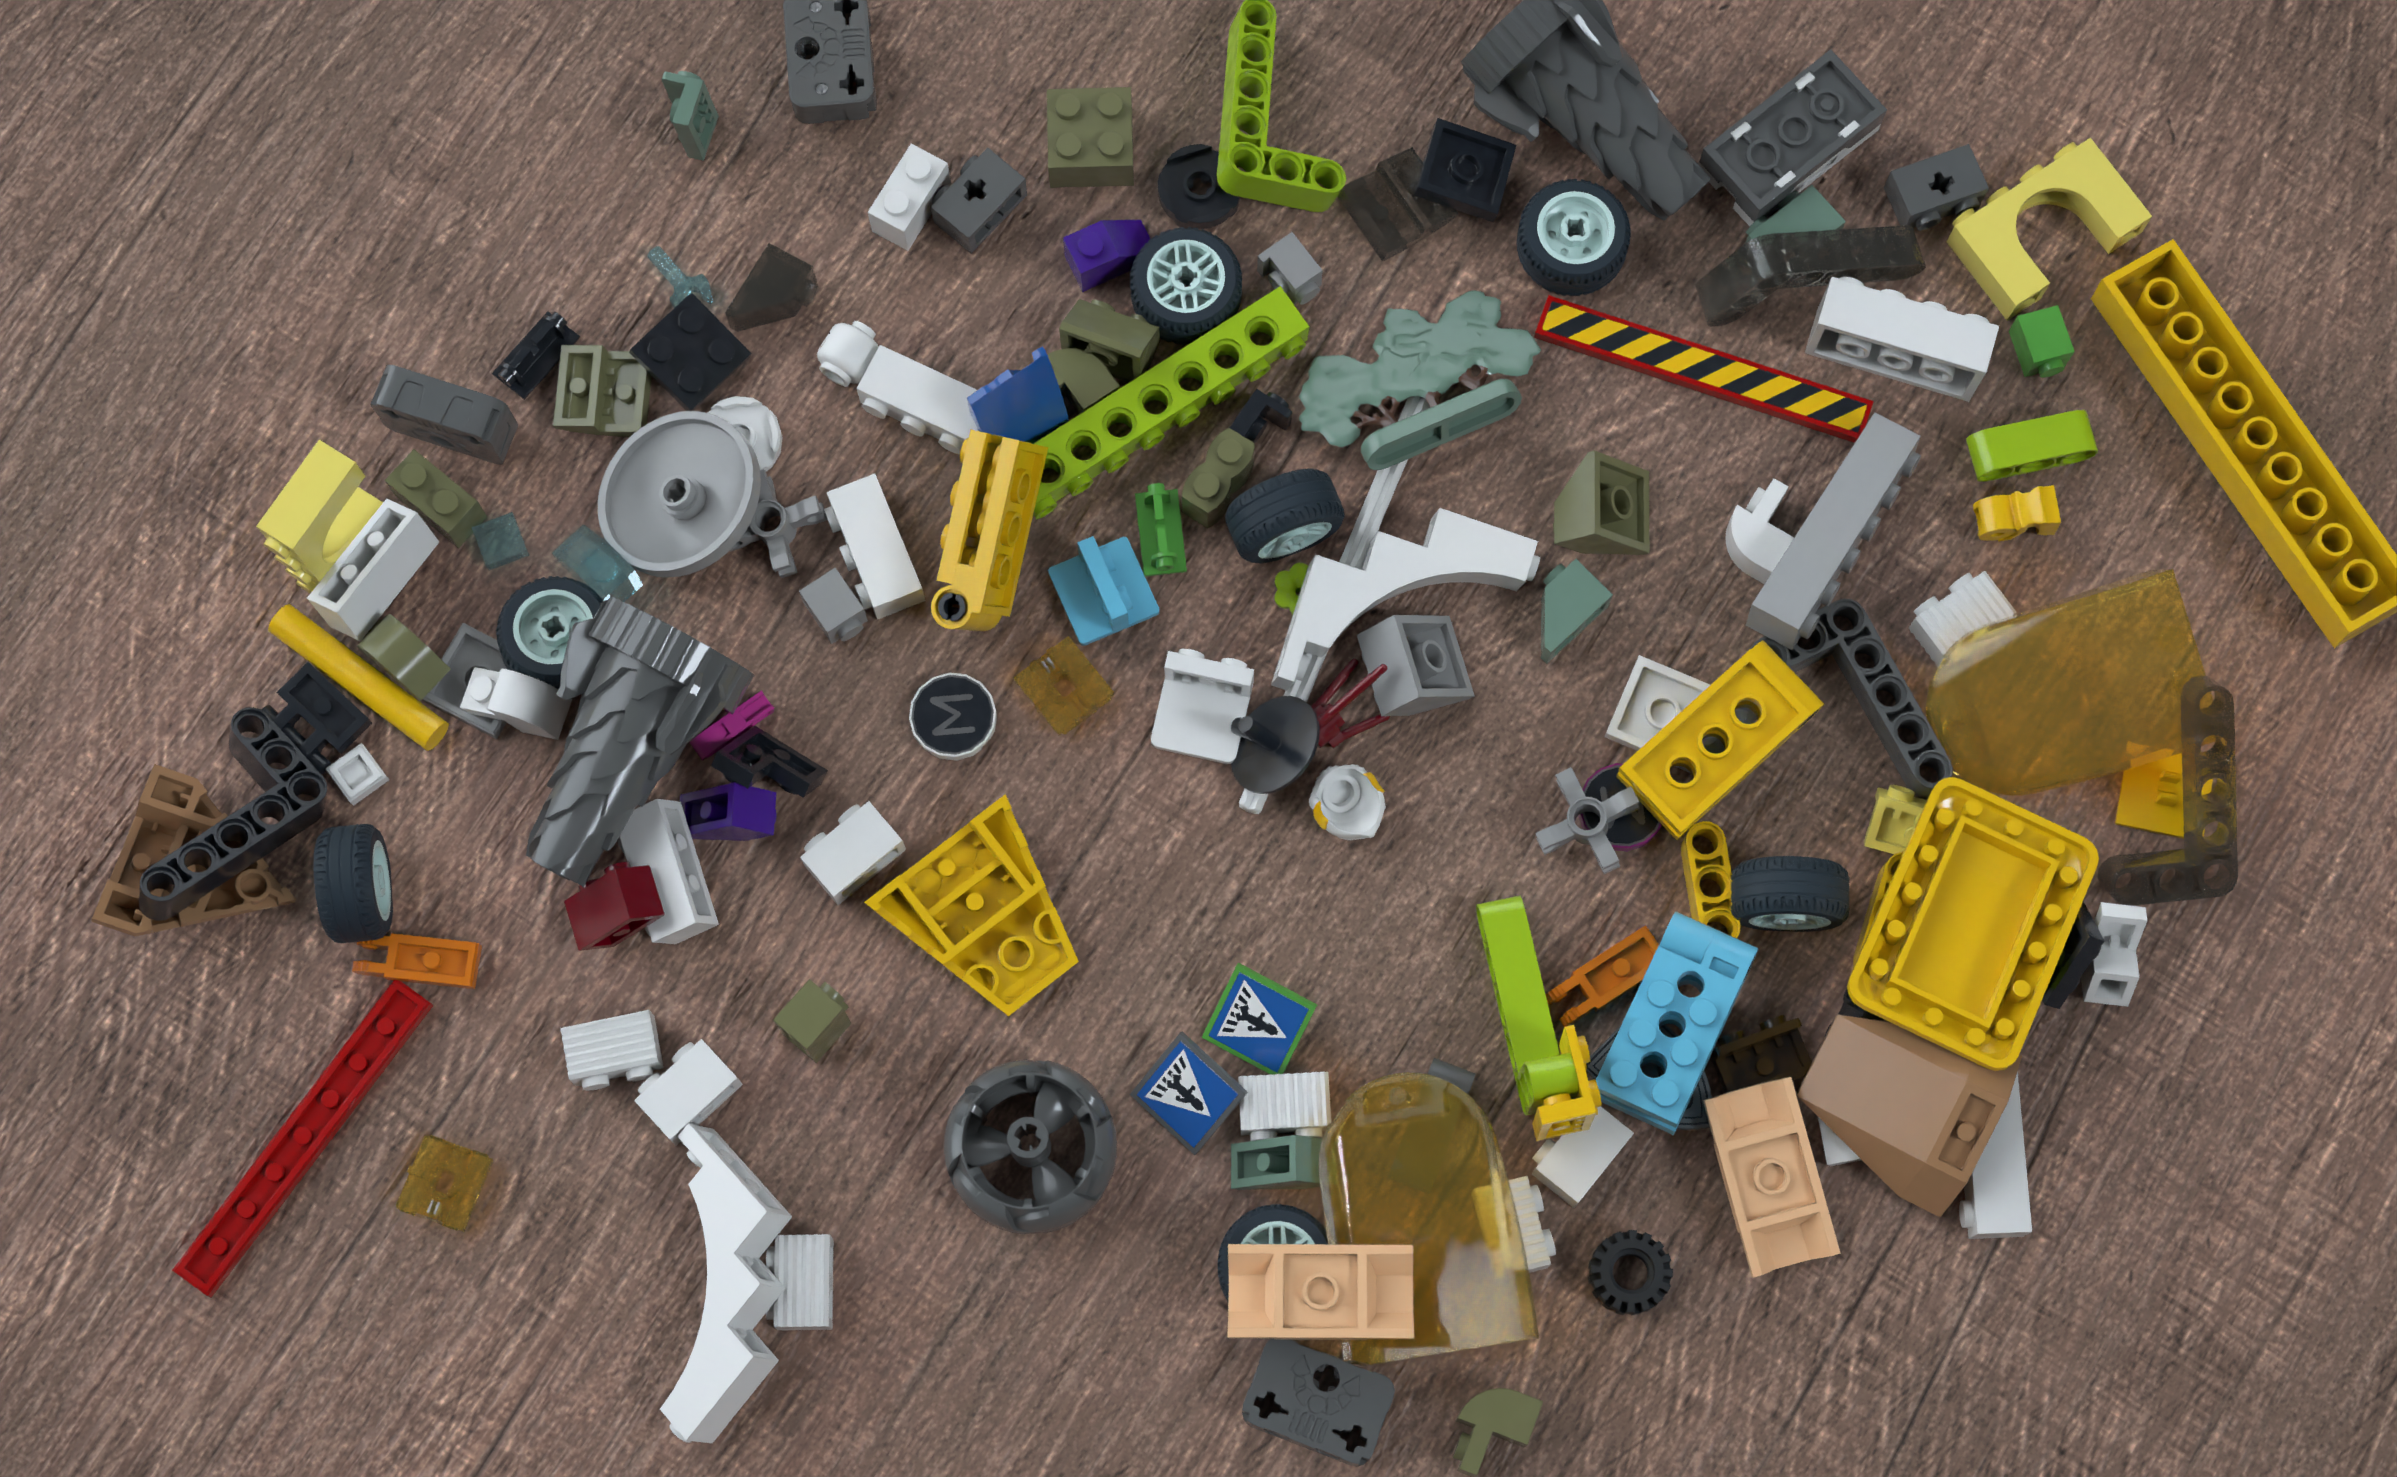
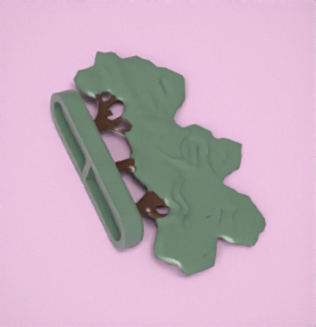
M1468 291L1453 301L1446 303L1445 312L1436 324L1427 322L1424 317L1420 316L1418 311L1388 308L1383 322L1386 329L1377 335L1373 344V349L1379 355L1377 361L1367 364L1345 355L1317 356L1314 358L1308 371L1309 379L1302 385V391L1299 395L1301 402L1306 408L1299 416V420L1302 423L1301 429L1303 431L1320 432L1329 444L1344 447L1352 444L1360 436V430L1364 425L1383 426L1384 428L1373 432L1364 440L1360 451L1370 469H1386L1499 421L1513 413L1522 400V396L1515 384L1509 379H1498L1485 385L1484 383L1488 375L1496 373L1517 377L1528 374L1530 367L1533 365V356L1538 355L1541 349L1528 330L1498 328L1496 324L1501 318L1500 305L1502 302L1495 297L1485 296L1480 291ZM1474 364L1479 365L1481 373L1476 377L1471 370ZM1460 382L1471 389V391L1443 403L1439 401L1441 394L1445 393L1454 383ZM1412 396L1425 398L1431 407L1400 421L1394 416L1399 403ZM1388 399L1392 400V408L1390 410L1386 409L1383 405ZM1365 403L1374 405L1382 411L1384 416L1380 417L1378 413H1375L1371 418L1360 412L1358 407ZM1350 417H1359L1363 422L1354 424L1351 422Z

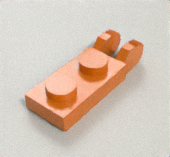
M1645 925L1573 971L1569 979L1546 994L1549 1005L1561 1001L1577 987L1580 988L1587 999L1563 1014V1017L1559 1019L1563 1026L1572 1025L1592 1010L1597 1012L1640 984L1659 946L1658 942Z
M394 933L378 940L359 941L356 943L364 949L388 950L386 964L368 960L353 961L352 972L385 977L387 980H400L402 982L475 989L482 950V946L479 943Z

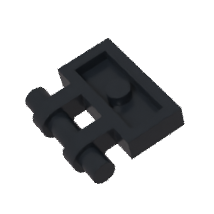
M309 662L276 692L288 703L280 713L271 705L261 709L268 714L321 775L331 765V762L321 754L322 749L330 743L342 754L372 724L366 715ZM301 717L315 729L307 739L294 728L295 723Z

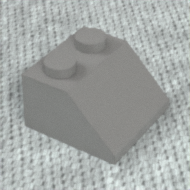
M1393 615L1357 635L1362 651V659L1367 667L1368 674L1381 664H1386L1388 667L1387 671L1372 684L1374 698L1379 706L1381 716H1410L1468 700L1475 696L1450 616Z

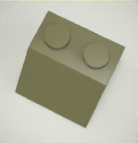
M1079 299L1063 319L1059 328L1061 349L1074 348L1084 350L1087 354L1091 353L1105 365L1114 378L1128 383L1149 370L1160 343L1159 327L1149 324L1142 315L1132 314L1129 317L1115 312L1111 305L1100 300H1092L1090 303Z

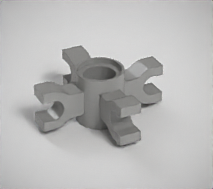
M763 469L760 470V497L754 517L743 536L730 552L743 548L752 542L762 540L768 546L773 570L775 572L778 571L779 576L784 578L798 573L789 544L795 538L797 528L827 521L823 504L818 502L816 496L806 498L784 508L777 502L772 478L770 476L767 477L766 471ZM781 516L780 524L775 530L770 532L764 531L765 524L770 518Z
M1571 767L1556 774V782L1570 807L1566 820L1535 833L1544 855L1575 839L1581 844L1590 845L1604 874L1619 868V859L1606 833L1609 822L1640 809L1638 805L1639 800L1632 787L1630 786L1609 799L1600 802L1596 798L1585 796ZM1583 812H1593L1599 816L1600 822L1592 830H1583L1575 824L1577 817Z

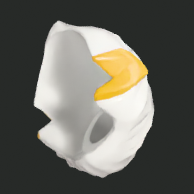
M1354 764L1328 766L1316 778L1315 786L1309 799V805L1320 827L1332 835L1345 840L1372 838L1380 826L1386 808L1383 795L1385 791L1375 776L1367 772L1364 767Z

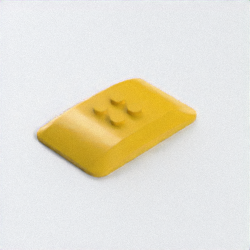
M1955 777L1940 780L1932 789L1853 967L1847 985L1849 997L1860 1008L1982 1067L1999 1071L2012 1066L2021 1052L2097 869L2099 855L2096 847L2087 838L1967 781Z

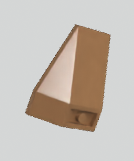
M1836 1014L1796 1095L1900 1198L1941 1217L1967 1184L2009 1101L2022 1055L2019 1054L2016 1061L2007 1069L1994 1071L1982 1067L1889 1021Z

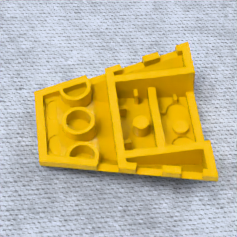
M1006 794L864 902L1007 1016H1010L1079 962L1057 910L1053 906L1046 890V885L1040 871L1037 869L1022 830L1015 819Z

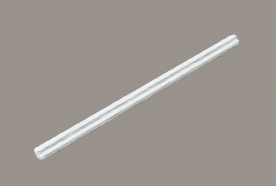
M1420 396L1409 397L1398 421L1429 409L1430 406L1426 399ZM1407 460L1386 469L1377 470L1339 561L1340 563L1362 570L1370 541L1379 530ZM1303 652L1304 655L1310 656L1302 681L1295 679L1291 687L1285 690L1283 696H1294L1307 702L1327 652L1322 658ZM1244 788L1239 800V807L1249 813L1259 814L1262 811L1268 794H1257Z

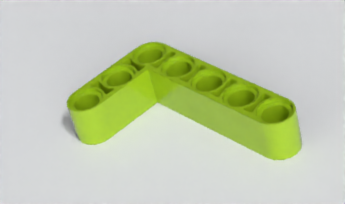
M1245 0L1229 29L1217 167L1218 183L1225 192L1234 196L1311 212H1324L1332 206L1345 186V171L1342 166L1330 159L1267 146L1277 16L1274 6L1268 0ZM1236 166L1243 168L1246 172L1239 170ZM1277 174L1283 176L1286 180L1281 179Z
M1521 896L1476 904L1479 929L1516 1086L1525 1116L1536 1114L1537 1108L1544 1106L1543 1100L1548 1097L1569 1093L1571 1099H1575L1579 1092L1574 1062L1570 1053H1559Z

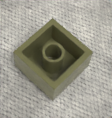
M1131 87L1047 89L1048 172L1050 188L1134 186Z

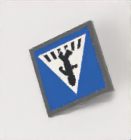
M1182 1031L1130 1095L1189 1151L1196 1155L1248 1092Z

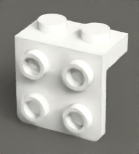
M1179 649L1178 653L1168 651L1164 666L1165 680L1152 730L1151 744L1156 749L1231 764L1236 759L1241 736L1232 733L1231 724L1235 718H1243L1247 714L1254 683V669L1247 668L1245 662L1233 658H1223L1221 662L1204 659V654L1191 649Z

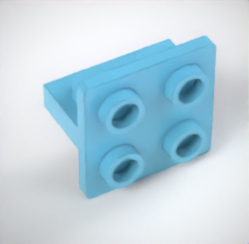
M1094 536L1077 542L1078 556L1048 569L1052 583L1076 637L1082 646L1159 614L1158 604L1127 537H1121L1098 547Z

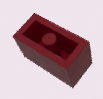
M630 862L610 865L604 869L605 875L587 881L584 887L579 885L580 891L564 901L579 951L614 947L665 915L650 865L631 867Z

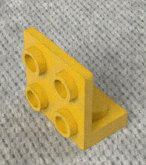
M1574 1025L1564 1027L1559 1048L1561 1054L1570 1053L1572 1056L1579 1092L1575 1099H1571L1570 1094L1565 1093L1543 1100L1544 1106L1537 1108L1532 1123L1536 1141L1589 1130L1595 1115H1598L1597 1107L1602 1105L1596 1080L1588 1081L1586 1074V1063L1590 1062V1054L1585 1036L1577 1037Z

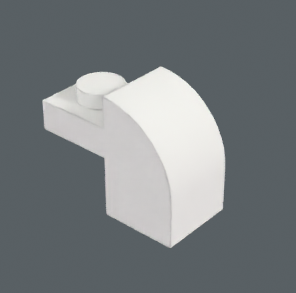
M1774 478L1766 491L1758 487L1746 509L1739 505L1736 506L1726 529V546L1733 562L1744 573L1763 584L1766 583L1794 539L1791 535L1769 523L1788 489L1787 485Z
M474 667L460 708L469 714L506 721L523 733L558 740L572 699L564 700L556 695L557 688L515 671L501 668L500 672Z
M2101 902L2094 922L2105 942L2101 946L2098 956L2091 961L2081 976L2084 1002L2128 1007L2139 980L2136 949L2147 923L2146 907Z

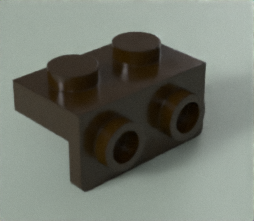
M1780 1015L1759 1024L1761 1031L1745 1037L1743 1030L1718 1039L1720 1046L1712 1051L1710 1057L1725 1093L1791 1077L1793 1082L1806 1076L1812 1061L1799 1032V1029L1802 1027L1799 1017L1786 1021L1785 1016Z

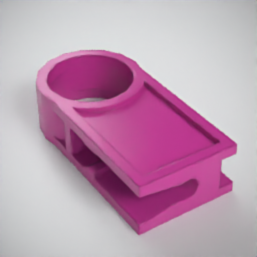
M761 690L738 706L733 714L728 713L689 743L701 760H705L772 714L774 707Z

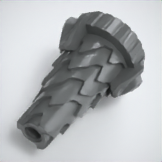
M1523 0L1488 32L1461 61L1463 72L1475 85L1473 102L1478 110L1509 130L1524 135L1530 142L1539 136V120H1541L1550 128L1556 130L1575 149L1586 154L1607 179L1610 180L1615 176L1622 186L1648 212L1664 221L1670 215L1677 212L1711 180L1708 174L1685 149L1688 147L1685 138L1658 108L1657 103L1660 101L1642 79L1635 60L1619 43L1611 16L1603 0Z
M611 596L608 600H603L594 618L576 622L569 633L561 668L560 687L556 695L564 700L571 699L582 694L578 714L566 739L564 754L547 783V786L552 791L531 830L526 856L553 873L584 887L604 850L609 851L615 845L636 806L640 805L643 807L657 782L674 767L686 744L710 725L722 710L730 714L735 712L754 674L704 643L630 604Z

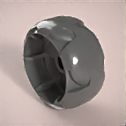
M1023 1059L993 1067L966 1087L963 1095L953 1106L947 1121L944 1135V1156L948 1174L958 1195L966 1206L979 1218L994 1227L1012 1233H1050L1065 1228L1081 1219L1102 1198L1114 1173L1117 1159V1138L1113 1118L1103 1097L1086 1078L1059 1063ZM1022 1093H1029V1096H1037L1034 1117H1023L1016 1120L1010 1126L1007 1134L992 1127L984 1126L988 1120L986 1116L1003 1100ZM1076 1115L1085 1136V1154L1081 1168H1078L1075 1173L1076 1177L1073 1179L1064 1169L1048 1159L1051 1152L1049 1134L1060 1129ZM1036 1134L1037 1141L1040 1143L1039 1146L1033 1149L1030 1145V1151L1022 1150L1020 1139L1024 1135ZM1012 1154L1013 1158L1022 1166L1032 1167V1184L1036 1200L1032 1198L1019 1200L998 1191L986 1179L980 1166L993 1163Z

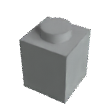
M833 568L799 590L804 605L831 644L839 639L847 641L853 638L863 629L862 624L868 621L864 608L836 568Z

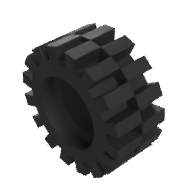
M1628 1230L1623 1233L1620 1231L1606 1238L1594 1251L1588 1269H1590L1588 1282L1593 1287V1295L1596 1299L1599 1298L1603 1302L1602 1306L1606 1309L1611 1308L1621 1315L1625 1313L1631 1314V1316L1638 1315L1655 1307L1663 1300L1665 1294L1668 1293L1671 1287L1670 1280L1673 1277V1269L1670 1268L1672 1260L1669 1253L1666 1254L1662 1249L1664 1245L1660 1241L1655 1242L1651 1239L1652 1235L1646 1232L1640 1234L1637 1233V1230ZM1632 1255L1644 1262L1648 1275L1645 1284L1641 1288L1626 1290L1616 1283L1613 1277V1266L1617 1259L1622 1256Z

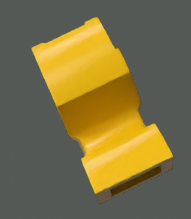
M2054 485L2038 486L2027 493L2015 491L2011 495L1990 496L1980 499L1973 504L1978 525V536L1980 540L1984 541L1998 540L2000 542L2011 540L2024 533L2029 527H2036L2037 535H2055L2061 524Z

